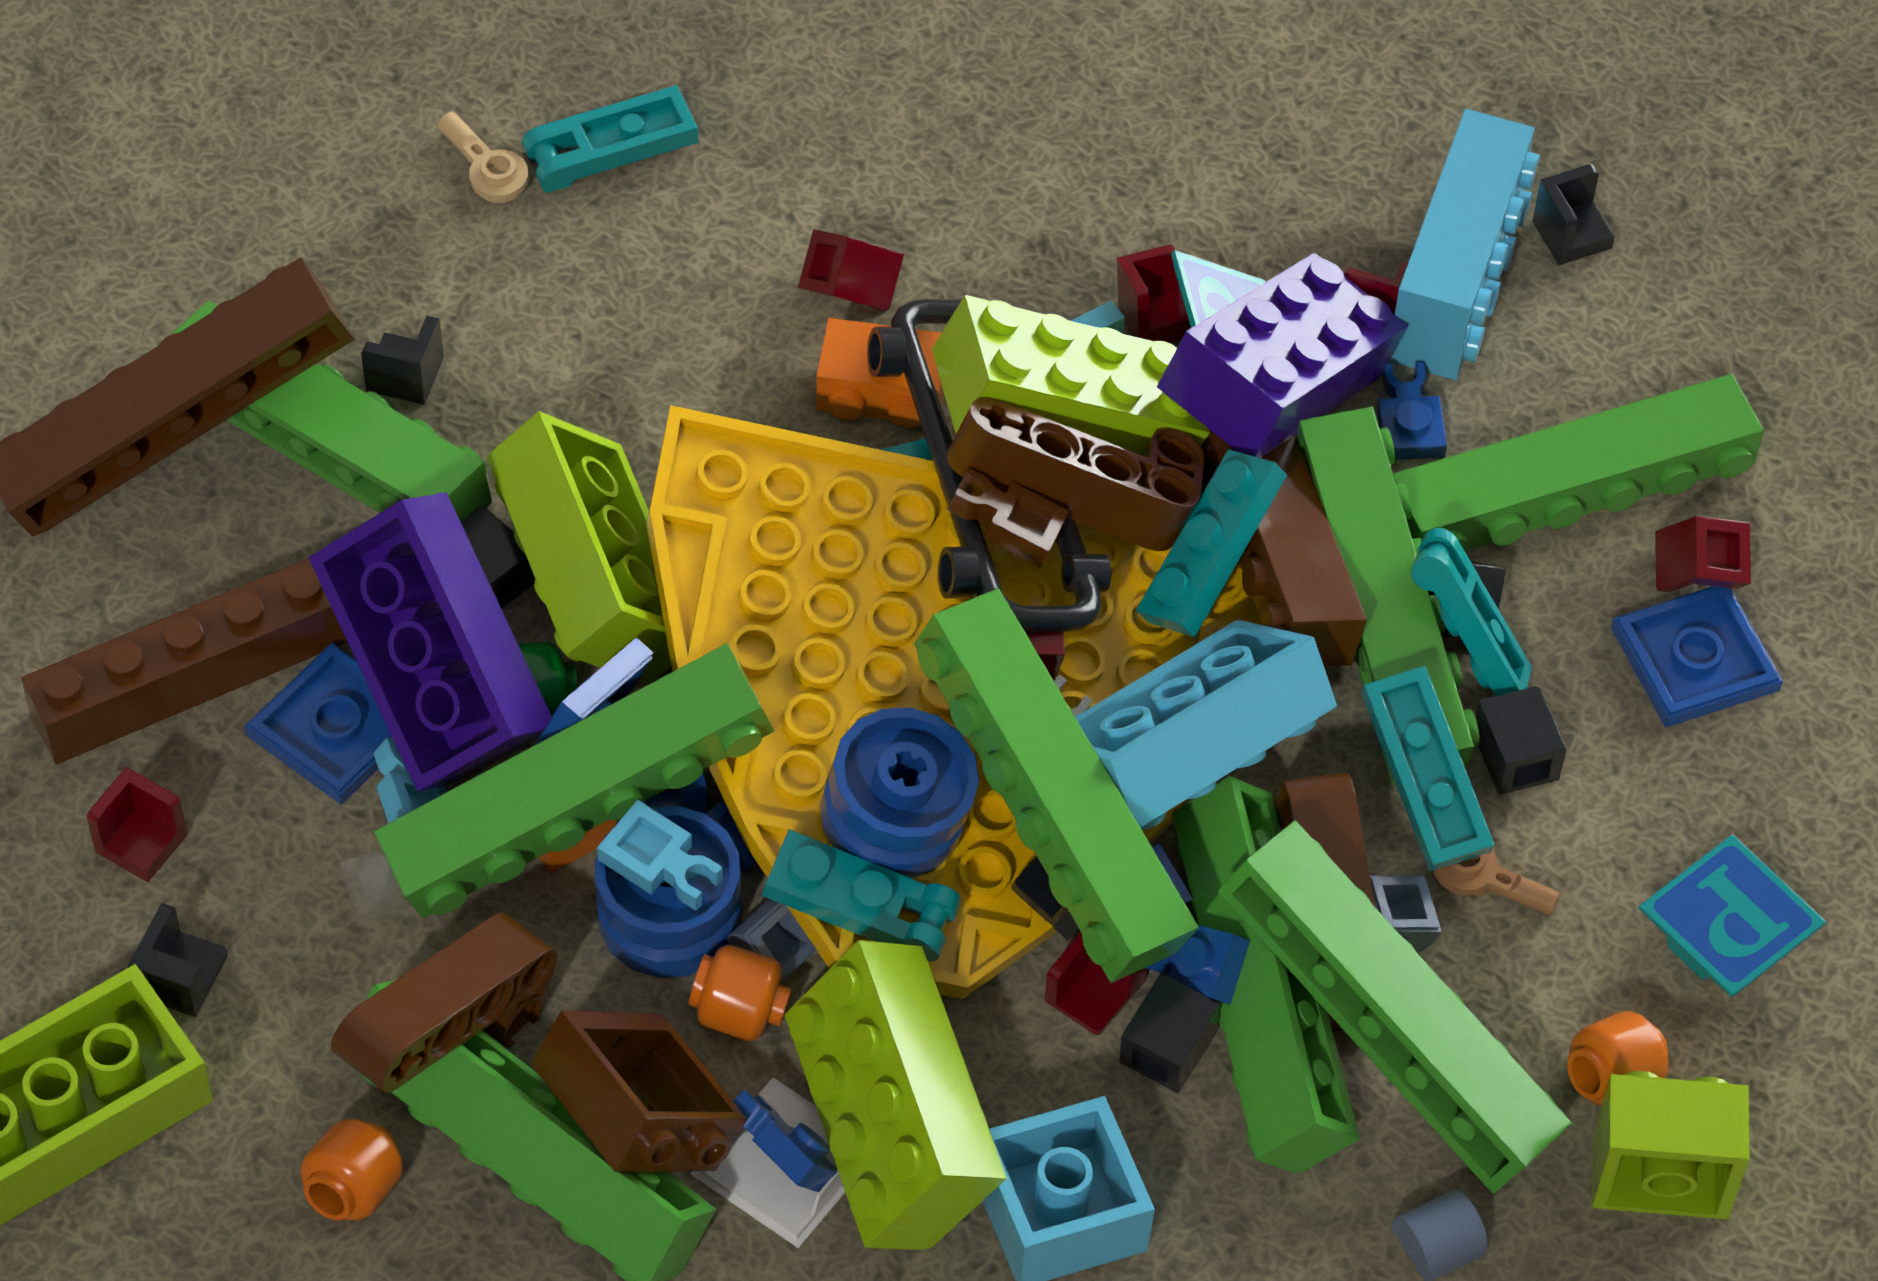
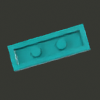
M1228 449L1136 611L1150 624L1195 637L1286 479L1287 474L1275 462Z
M1426 666L1365 684L1361 695L1429 872L1490 853L1495 846Z

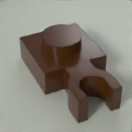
M969 467L946 509L963 519L979 520L989 525L983 537L984 539L1038 567L1042 566L1069 512L1067 509L1013 481L1007 492L1004 493L995 488L986 476Z

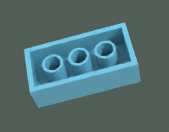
M1465 108L1399 287L1395 316L1406 323L1408 328L1390 357L1389 362L1410 368L1415 367V362H1424L1425 372L1456 381L1464 360L1476 362L1485 333V328L1481 326H1483L1486 316H1492L1501 287V282L1496 280H1499L1502 271H1508L1514 253L1517 237L1508 234H1515L1518 226L1523 227L1530 207L1533 193L1525 191L1523 188L1531 189L1540 160V154L1530 152L1535 127Z
M1236 620L1077 715L1075 718L1141 830H1145L1162 822L1166 817L1165 812L1186 799L1198 798L1211 792L1216 787V781L1233 770L1258 763L1266 756L1267 749L1283 739L1299 736L1310 731L1316 725L1315 720L1337 707L1314 637Z

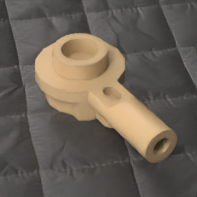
M448 112L441 117L438 122V129L472 164L469 169V180L476 194L489 202L506 203L514 200L525 190L529 177L528 166L522 157L515 152L504 149L490 150L455 112Z

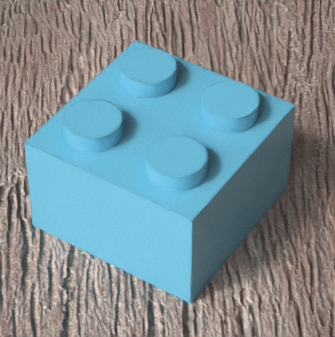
M1105 1096L989 1129L1007 1179L983 1200V1204L1015 1281H1048L1148 1251L1155 1208Z

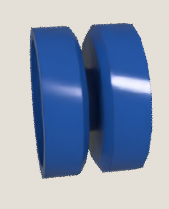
M914 708L881 709L858 719L840 739L819 805L823 832L834 848L909 878L919 877L940 867L957 847L964 823L967 821L979 784L974 753L959 731L939 716Z
M681 806L650 807L689 832L692 838V847L687 854L693 856L702 855L722 867L723 880L718 886H715L704 877H694L687 882L690 886L702 892V905L695 911L678 899L674 887L663 881L651 895L600 862L598 855H596L594 863L599 932L611 954L631 970L657 978L689 976L698 971L704 954L714 957L715 953L722 946L728 945V935L742 923L739 852L727 830L705 813Z

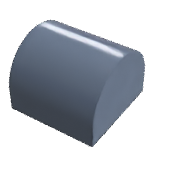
M1370 876L1375 907L1394 929L1412 944L1416 952H1420L1433 944L1440 935L1441 928L1426 877Z
M767 899L731 932L727 938L728 945L741 947L778 960L782 967L781 982L816 951V948L788 907L771 899Z
M1454 1189L1395 1217L1392 1223V1230L1425 1281L1435 1280L1486 1255L1488 1241L1482 1220L1469 1198L1458 1189Z

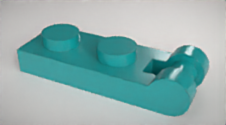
M675 85L537 126L523 136L521 143L528 159L532 162H537L538 167L535 174L543 191L549 193L571 186L574 180L698 143V127L678 86ZM571 146L574 148L572 151L558 154L561 149Z
M1435 528L1429 530L1421 540L1418 555L1412 566L1411 575L1413 581L1423 590L1434 591L1440 601V614L1447 630L1452 636L1461 637L1471 654L1470 663L1473 673L1483 688L1487 689L1490 687L1495 696L1526 689L1532 672V666L1458 539L1452 532L1446 529Z
M790 829L787 832L762 893L763 897L875 942L922 946L927 961L931 962L939 959L946 943V936L943 933L946 923L952 922L956 918L962 903L960 895L948 886L935 883L923 884ZM904 908L919 914L918 922L909 923L899 919L898 916L901 909Z

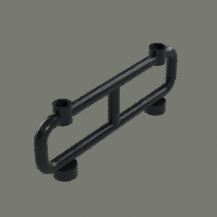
M914 300L898 308L891 319V327L872 328L868 338L867 362L873 377H900L904 372L947 506H949L963 477L956 473L947 461L946 452L953 440L915 326L919 324H947L961 300ZM950 512L961 547H944L940 553L938 584L943 598L972 599L975 594L978 597L999 588L1025 632L1076 631L1087 627L1096 620L1102 608L1101 592H1106L1110 586L1111 564L1106 554H1087L1077 523L1074 520L1065 518L1055 541L1063 561L1061 572L1063 587L1066 592L1074 593L1076 603L1070 606H1024L1012 602L1004 595L986 539L983 538L984 533L980 521L966 520Z

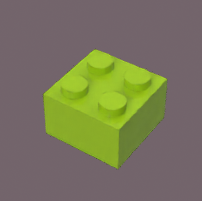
M1632 1071L1624 1075L1610 1074L1592 1135V1208L1729 1219L1750 1160L1749 1085L1728 1084L1725 1080L1717 1077H1700L1692 1081L1659 1078L1656 1074L1646 1071Z

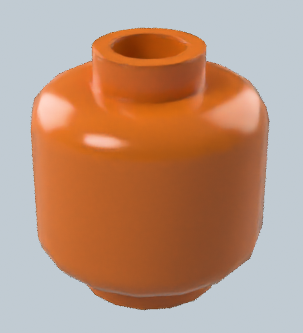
M724 945L715 953L714 957L707 954L703 955L688 1005L698 1008V1021L704 1028L753 1042L763 1035L768 1023L781 1026L792 988L780 985L782 967L775 958L734 945Z
M1632 1011L1616 1012L1583 1027L1572 1038L1567 1060V1072L1576 1091L1599 1106L1602 1104L1610 1074L1624 1075L1632 1071H1646L1656 1074L1659 1078H1666L1669 1067L1668 1047L1663 1034L1644 1016Z
M342 1119L333 1124L307 1152L303 1159L300 1172L304 1195L315 1211L332 1220L361 1221L370 1216L398 1185L403 1173L402 1158L393 1136L381 1125L360 1119Z

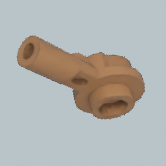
M1493 849L1490 853L1433 871L1440 885L1452 893L1482 897L1490 891L1550 917L1561 895L1556 890L1498 866L1497 856Z

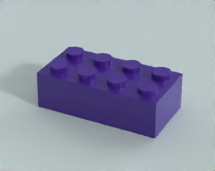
M1312 253L1187 330L1162 375L1157 388L1237 452L1262 458L1295 436L1300 420L1326 415L1377 381L1408 325L1395 316L1386 303L1368 295L1346 278L1337 265Z
M446 492L403 499L308 557L417 792L467 778L542 735L552 716Z

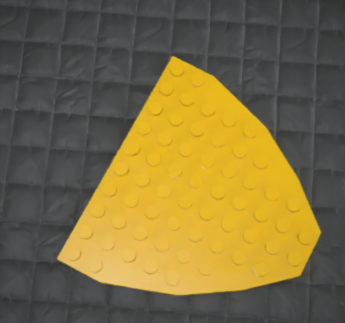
M670 405L646 525L672 671L674 672L728 643L775 732L763 737L761 743L751 752L739 757H726L709 766L745 846L768 878L789 829L832 846L823 832L819 805L840 739L858 719L881 709L914 708L939 716L956 729L950 715L948 702L936 682L925 675L919 664L914 642L933 614L970 600L945 599L941 595L938 584V562L942 549L944 547L961 546L950 512L946 510L948 506L933 461ZM980 521L983 533L985 535L989 525ZM1076 522L1087 554H1106L1109 557L1111 582L1109 589L1106 592H1101L1102 608L1096 620L1081 630L1064 632L1065 657L1056 678L1061 675L1067 681L1060 692L1070 709L1076 708L1085 696L1093 700L1089 707L1091 708L1232 622L1242 620L1259 624V613L1253 597L1247 596L1243 589L1242 568L1239 561L1195 637L1150 624L1136 611L1171 548L1166 551L1149 550ZM986 540L1002 591L1012 602L1024 606H1070L1076 603L1074 593L1066 592L1063 587L1061 574L1063 561L1056 541H1054L1042 566L1038 567ZM963 736L976 758L979 784L957 847L940 867L916 878H911L926 885L935 883L948 886L955 890L962 898L956 918L952 922L946 923L943 933L946 936V943L939 959L932 962L928 961L939 994L960 999L967 997L1057 933L1049 922L1045 921L1011 888L1014 880L1037 855L1034 850L1027 848L1020 839L1016 829V819L1002 795L995 792L988 784L983 772L982 761L966 736ZM1186 799L1165 812V819L1156 826L1142 830L1150 844L1174 821L1172 812L1191 801V799ZM788 907L829 969L858 940L872 941ZM904 908L901 909L898 916L899 919L909 923L918 922L920 917L919 914Z

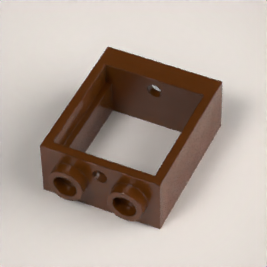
M561 1010L531 1062L535 1070L615 1172L716 1171L720 1163L730 1153L732 1143L747 1120L745 1115L662 1013ZM626 1082H633L655 1111H648Z

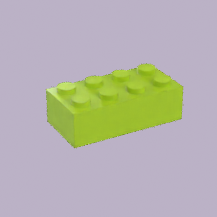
M964 295L932 348L955 434L959 430L973 401L987 397L1004 401L1140 455L1144 452L1154 432L1160 428L1169 427L1181 430L1193 437L1200 446H1202L1210 434L1209 428L1157 388L1177 347L1165 341L1154 342L1121 334L1112 328H1097L1069 321L1056 314L1045 315L1013 307L999 300L988 301Z
M538 411L486 457L496 479L494 484L495 491L506 505L516 529L514 532L515 541L526 554L535 576V591L546 604L555 626L554 637L556 643L563 653L572 660L583 661L601 668L635 638H638L653 652L651 656L653 659L639 681L643 683L655 681L670 669L672 665L646 525L649 510L623 448L619 443Z
M858 940L784 1016L864 1247L925 1250L937 1244L1001 1185L1007 1177L922 946Z
M136 964L0 1040V1226L213 1102L205 1062Z

